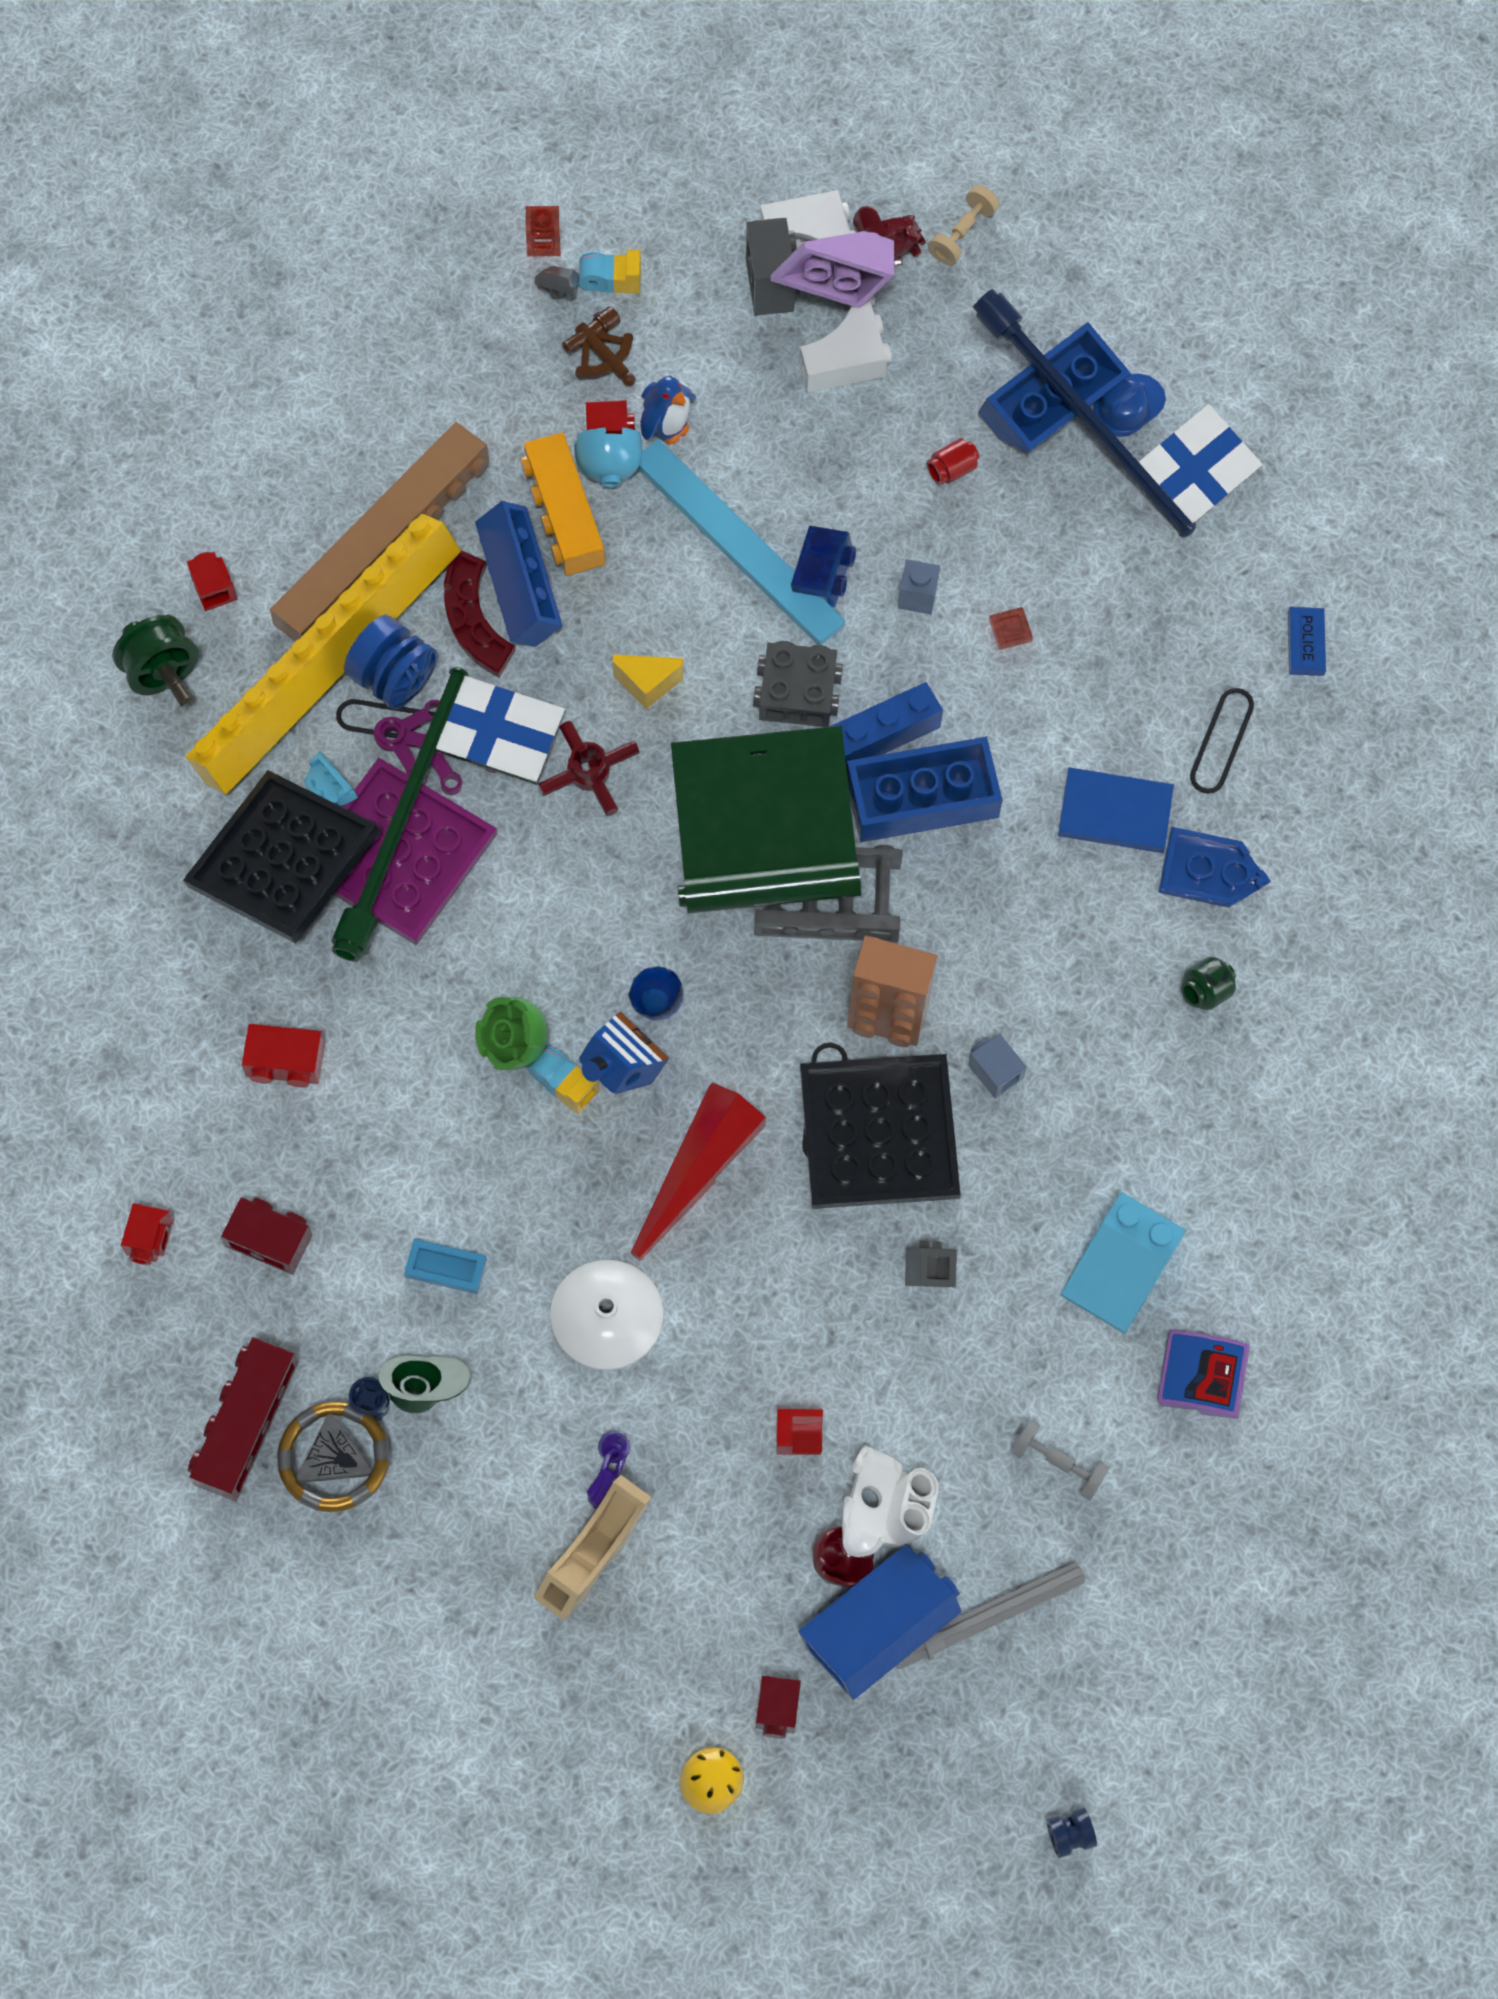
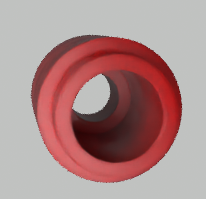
M959 438L934 452L931 459L927 460L926 466L930 476L938 485L944 482L950 484L977 468L979 452L971 441L967 442L963 438Z

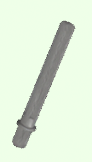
M1072 1563L954 1618L895 1667L903 1669L926 1657L928 1660H932L934 1658L933 1654L1083 1585L1085 1583V1576L1082 1569L1077 1563Z

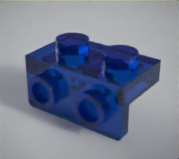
M809 525L791 582L793 592L826 597L827 603L831 607H836L839 596L843 597L846 592L848 567H853L856 559V547L852 546L849 532Z

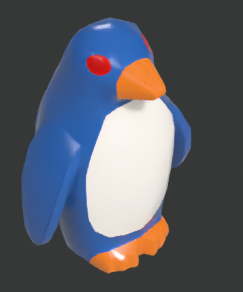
M670 375L661 378L657 383L652 382L641 395L642 399H644V411L640 420L641 434L645 440H649L655 435L668 445L675 444L680 441L679 437H685L689 431L690 426L687 423L690 403H694L696 400V396L690 388L681 384L678 379Z

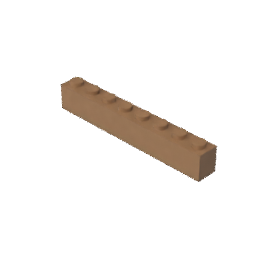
M455 422L269 609L273 625L293 641L300 639L313 626L317 618L323 615L339 599V596L351 587L364 570L371 566L385 552L386 548L409 527L413 520L421 514L438 520L447 503L451 499L457 500L463 494L466 484L474 476L479 477L485 472L489 464L487 444L458 422Z

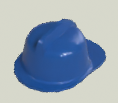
M1140 373L1131 374L1096 401L1093 411L1116 437L1130 436L1162 411L1166 401L1165 391L1160 383L1151 376Z

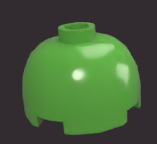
M497 997L489 1001L485 1005L488 1009L485 1011L483 1019L477 1020L475 1026V1040L480 1055L487 1057L495 1065L493 1068L496 1070H518L533 1064L545 1051L548 1043L549 1028L541 1010L535 1004L523 998Z

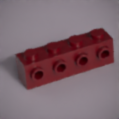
M254 1337L251 1338L248 1347L242 1346L236 1358L235 1367L238 1369L233 1381L227 1380L222 1388L219 1398L222 1405L217 1416L212 1415L205 1426L203 1434L206 1437L205 1443L201 1451L196 1450L190 1459L187 1471L191 1473L189 1478L194 1486L237 1502L299 1363L295 1353Z

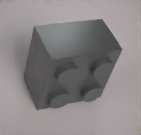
M787 218L746 222L745 260L754 316L794 312L795 299L800 298V290L771 281V274L797 249L795 231L788 230Z

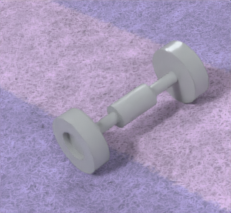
M1030 1420L1015 1443L1011 1453L1021 1459L1029 1446L1045 1455V1460L1067 1474L1071 1471L1088 1481L1080 1495L1091 1501L1110 1468L1099 1462L1093 1474H1089L1074 1464L1075 1460L1054 1447L1050 1450L1033 1440L1040 1425Z

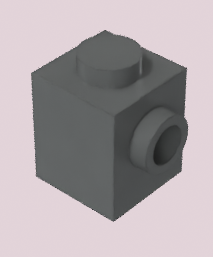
M919 1241V1248H906L905 1286L956 1288L957 1250L942 1249V1242Z

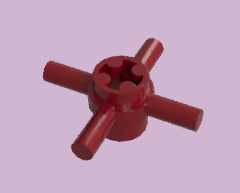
M572 721L564 722L559 728L572 751L568 760L567 770L538 783L541 794L546 796L573 783L582 790L593 791L606 816L615 814L618 811V807L605 782L609 778L610 766L640 753L636 742L633 740L605 753L601 746L594 742H582ZM588 762V766L591 769L585 771L580 765Z

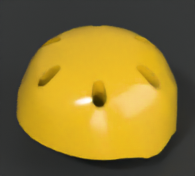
M707 1747L693 1754L685 1763L680 1774L679 1787L683 1798L692 1808L701 1813L715 1814L727 1809L738 1798L744 1784V1773L739 1761L729 1751L718 1747ZM694 1776H699L697 1780L693 1781L691 1779ZM727 1786H729V1787L731 1788L732 1794L729 1792V1789H728ZM708 1791H712L711 1798L707 1797Z

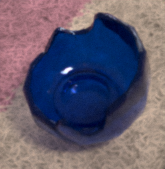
M656 966L646 968L634 977L628 996L633 1009L641 1017L652 1021L669 1019L679 1011L683 1003L684 989L683 984L674 971Z

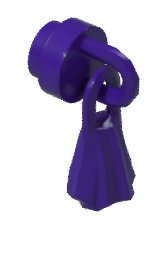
M617 1431L607 1432L598 1443V1451L604 1461L599 1474L586 1491L588 1502L594 1509L599 1507L613 1482L621 1475L625 1459L630 1452L628 1438ZM610 1463H617L615 1471L608 1469Z

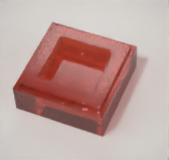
M1023 607L989 615V623L999 650L1033 641V635Z

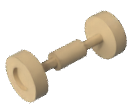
M975 185L966 195V200L972 210L970 213L966 212L952 229V236L949 238L945 235L937 234L928 244L931 255L947 266L955 265L961 257V250L955 242L958 238L962 239L975 223L977 213L985 217H991L999 208V201L995 194L984 186Z

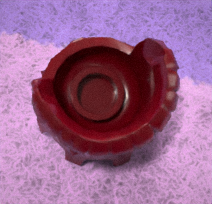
M868 205L860 207L854 215L853 225L857 232L877 233L882 237L894 240V266L903 265L902 256L911 253L914 257H918L922 253L919 244L922 246L926 244V241L921 235L922 229L919 228L918 223L915 221V215L881 221L879 213L875 208Z

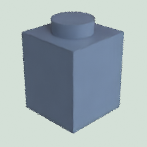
M906 559L899 593L898 609L932 615L941 565Z
M1000 1033L991 1040L985 1037L972 1047L968 1066L995 1099L1024 1079L1027 1066Z

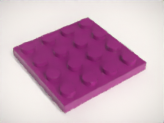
M379 757L354 790L359 798L342 806L375 823L381 831L333 894L352 907L358 904L409 778V775ZM423 784L372 908L373 917L383 926L417 946L496 837L497 828Z

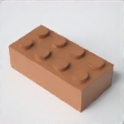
M865 935L853 974L847 1028L853 1029L855 1034L862 1037L871 1038L877 1035L888 1038V1041L895 1046H917L929 1006L938 955Z

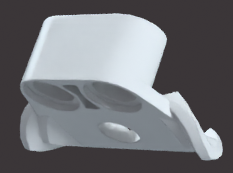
M866 1445L861 1448L851 1468V1471L856 1473L851 1496L845 1497L842 1510L843 1547L850 1556L854 1557L872 1555L881 1546L901 1548L925 1534L931 1526L939 1486L936 1477L927 1469L917 1468L906 1474L902 1471V1464L894 1457ZM863 1489H871L877 1494L879 1499L877 1507L872 1508L864 1503L862 1499Z

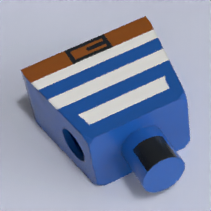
M619 1012L593 1035L580 1055L579 1060L582 1064V1073L588 1081L595 1082L599 1080L610 1092L618 1094L651 1085L669 1060V1057L624 1014Z

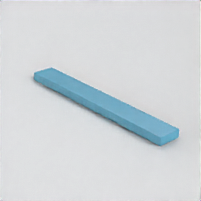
M659 439L642 451L638 470L817 645L825 643L845 626V620Z

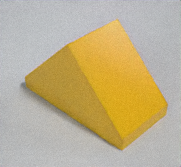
M613 655V676L645 709L683 680V658Z

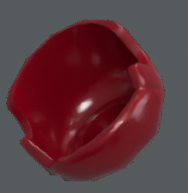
M841 1526L831 1527L822 1532L812 1548L814 1569L829 1584L853 1587L873 1570L874 1553L864 1557H854L845 1551Z

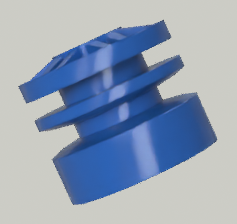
M386 614L372 621L359 634L346 656L344 672L363 688H372L373 695L376 698L383 700L384 704L391 709L397 710L407 705L425 686L435 669L438 654L437 650L432 646L424 644L421 638L415 635L410 637L409 629Z

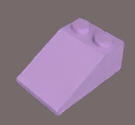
M861 231L805 241L771 274V281L860 308L894 277V240L882 237L877 233Z

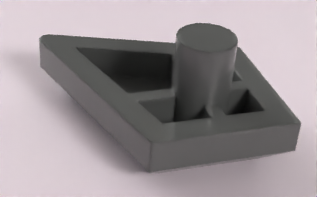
M551 266L535 276V284L549 288L550 297L562 298L563 293L574 295L579 280V274L574 269Z

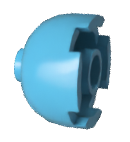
M597 428L579 433L577 441L574 440V453L581 473L593 481L600 482L602 487L610 488L621 485V480L632 476L638 470L641 463V433L628 428H622V434H606V428Z

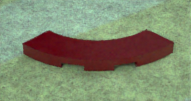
M461 550L448 565L444 580V603L448 623L454 637L465 653L484 670L500 678L516 651V647L501 637L490 626L481 611L479 589L483 574L487 568V562Z

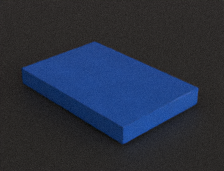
M1069 767L1058 836L1164 853L1174 784Z

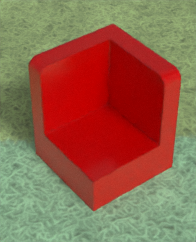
M777 1409L776 1455H820L822 1453L823 1410Z

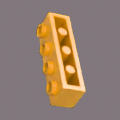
M564 432L525 442V456L520 458L525 478L531 477L534 486L530 487L535 507L541 506L544 515L540 516L545 536L551 535L554 544L550 545L555 565H562L565 576L604 566V546Z

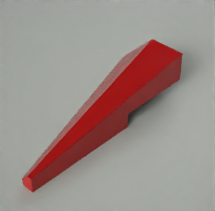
M713 1082L708 1087L631 1250V1254L639 1261L651 1251L716 1183V1178L766 1126V1117L739 1093Z

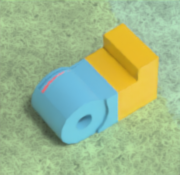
M627 250V255H604L599 252H589L580 257L578 284L582 289L609 293H640L641 250Z
M546 1046L542 1055L527 1067L528 1072L534 1079L546 1087L547 1091L576 1114H579L599 1092V1080L595 1082L588 1081L580 1068L551 1046Z

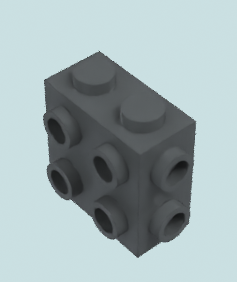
M789 641L767 642L766 655L759 654L757 676H763L762 687L755 686L753 707L759 708V720L829 727L830 716H837L839 695H833L834 684L841 685L843 664L836 663L837 650L830 649L824 645L807 647L798 646Z

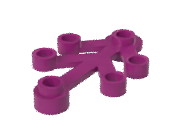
M439 700L428 701L423 709L402 720L397 717L383 718L374 728L373 734L376 744L385 751H394L406 770V774L409 776L416 760L408 746L420 749L426 734L413 732V730L427 722L431 723L433 716L429 714V710L437 708ZM390 731H394L398 734V736L392 740L387 739L385 737V735ZM435 752L431 765L440 778L441 790L447 795L458 794L462 789L460 775L452 771L441 753ZM484 768L485 770H487V771H489V772L497 773V772H495V771H492V770H489V769ZM426 775L425 780L423 782L424 785L428 780V775ZM454 779L458 784L454 788H448L445 786V782Z

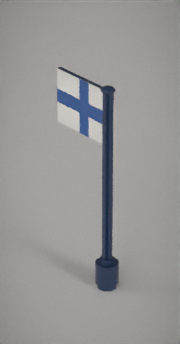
M991 289L973 305V309L977 312L976 317L997 341L1004 337L1006 341L1010 340L1176 527L1181 533L1180 537L1190 536L1196 529L1195 522L1263 465L1210 404L1205 406L1138 462L1021 330L1022 326L1019 324L1023 317L1002 293L997 294L994 289Z

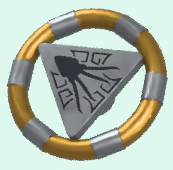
M337 1401L314 1405L297 1415L284 1431L277 1452L278 1472L287 1491L301 1504L323 1512L345 1511L357 1507L369 1499L383 1482L390 1461L389 1442L380 1423L373 1416L358 1413L350 1403ZM356 1406L358 1409H360V1410H362V1411H367V1410H365V1409H362V1408ZM334 1416H343L361 1424L368 1431L373 1440L375 1462L373 1470H371ZM326 1417L297 1476H295L293 1472L292 1449L296 1438L302 1430L316 1422L319 1418ZM369 1476L365 1483L348 1495L337 1498H325L305 1489L300 1484Z

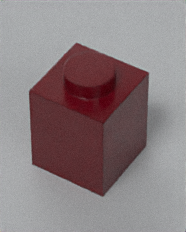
M762 1675L755 1729H763V1736L784 1739L786 1738V1733L794 1734L801 1680Z

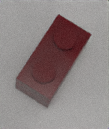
M240 1197L221 1235L225 1247L293 1275L312 1238L309 1225L306 1224L307 1220L292 1212H287L286 1215L273 1211V1206L262 1199L254 1197L252 1201Z

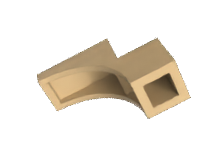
M620 1475L613 1482L601 1504L571 1546L547 1572L534 1599L565 1621L588 1597L600 1573L624 1549L652 1497Z

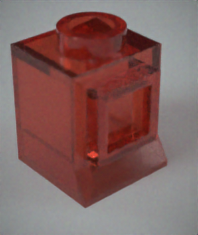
M526 206L527 257L561 256L559 206ZM535 239H551V242H535Z

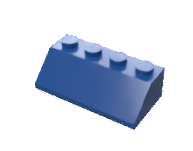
M1089 322L1085 323L1044 354L1089 407L1131 375L1130 371ZM1032 365L1028 366L987 397L978 411V414L999 439L1027 453L1031 452L1077 417Z

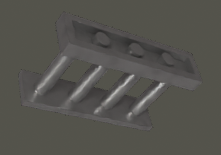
M878 845L874 848L855 847L859 868H876L875 912L871 915L856 914L853 911V897L839 898V910L835 913L820 912L817 910V901L803 902V908L799 911H784L781 908V904L767 905L763 910L755 909L754 936L863 941L866 935L898 943L900 916H892L889 913L890 870H901L903 850L895 849L889 845Z

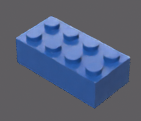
M987 736L847 761L849 795L860 843L990 820L1000 816L1003 799Z

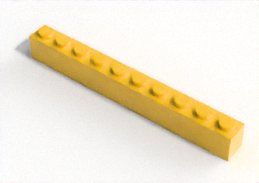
M421 514L413 520L409 527L386 548L385 552L371 566L364 570L351 587L339 596V599L323 615L317 618L313 626L300 639L296 640L291 648L268 669L267 673L252 688L245 692L237 704L228 713L224 714L219 722L195 744L194 748L185 758L206 785L227 795L345 673L344 663L346 656L359 634L380 616L387 614L396 620L456 558L461 550L444 522L425 514Z

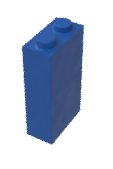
M907 1544L798 1631L806 1649L853 1701L962 1612L956 1598L960 1593L953 1582L947 1576L940 1579L934 1572L936 1568L927 1555L922 1551L916 1554Z

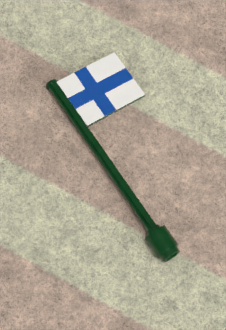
M453 667L449 670L450 677L358 904L354 905L353 908H345L332 937L331 941L334 944L332 952L335 955L348 961L357 962L361 955L366 954L378 924L377 919L373 917L372 908L435 752L537 785L565 714V708L471 678L460 667Z

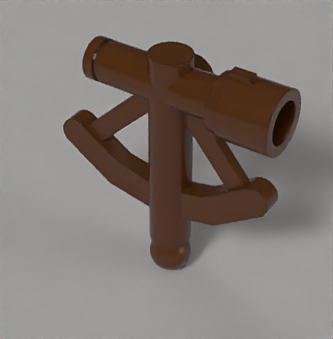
M608 306L601 312L595 313L593 322L587 325L585 322L579 324L575 329L576 333L562 342V347L568 354L582 347L581 366H578L575 371L577 378H599L613 372L619 380L622 379L625 386L630 387L635 384L636 378L632 373H629V369L623 362L628 358L633 335L625 333L623 337L607 334L608 331L621 322L617 311L613 307ZM603 341L620 344V350L614 354ZM591 348L604 363L588 366L589 349Z

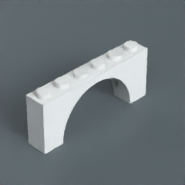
M838 190L760 205V220L787 218L788 230L795 231L797 249L805 241L856 233L855 230L849 229V207L847 202H841ZM874 295L860 308L851 306L843 322L832 333L814 343L800 347L799 364L807 392L886 377L887 364L892 362L889 344L882 342L883 324L880 314L875 315L872 306H875Z

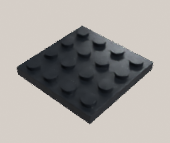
M267 770L183 881L188 888L296 944L381 831L375 823Z
M947 1054L800 1064L812 1209L960 1199L961 1192Z

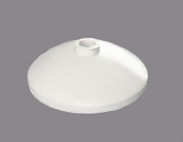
M617 1260L593 1261L572 1271L557 1288L552 1300L550 1313L552 1330L561 1349L577 1363L596 1370L607 1371L625 1368L642 1359L655 1345L663 1325L662 1300L652 1280L637 1267ZM603 1303H610L614 1308L610 1313H603L599 1310V1307Z

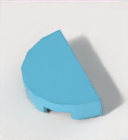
M321 751L311 759L309 763L311 768L304 780L307 790L339 806L346 805L359 798Z

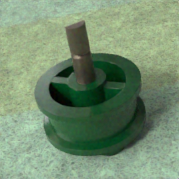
M167 614L149 617L140 622L135 621L126 625L122 631L123 635L114 646L112 659L120 671L127 673L126 681L131 690L140 695H154L170 689L181 707L185 705L192 697L181 681L194 669L198 661L199 651L191 639L184 637L185 630L181 622L176 617Z

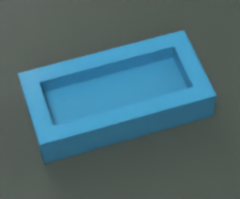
M414 1239L404 1276L405 1278L478 1294L487 1257L486 1255Z

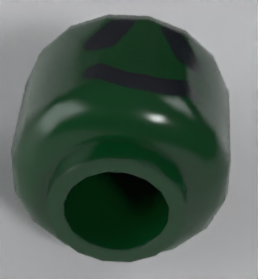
M1207 957L1184 972L1183 984L1181 986L1182 994L1191 1006L1202 1010H1212L1234 995L1236 990V974L1229 963L1223 962L1216 957Z

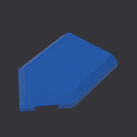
M1171 827L1158 893L1229 908L1271 883L1264 870H1260L1252 859L1250 851L1242 841Z

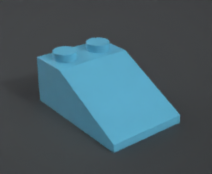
M1121 1192L1060 1296L1126 1334L1181 1243L1186 1230Z

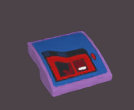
M1170 1330L1158 1403L1164 1407L1198 1410L1202 1415L1238 1419L1250 1345L1211 1335Z

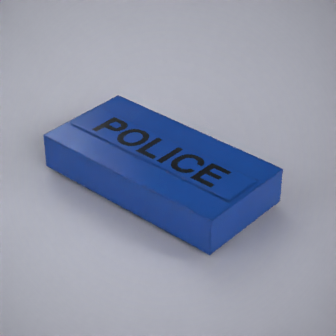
M1289 607V675H1325L1324 608Z

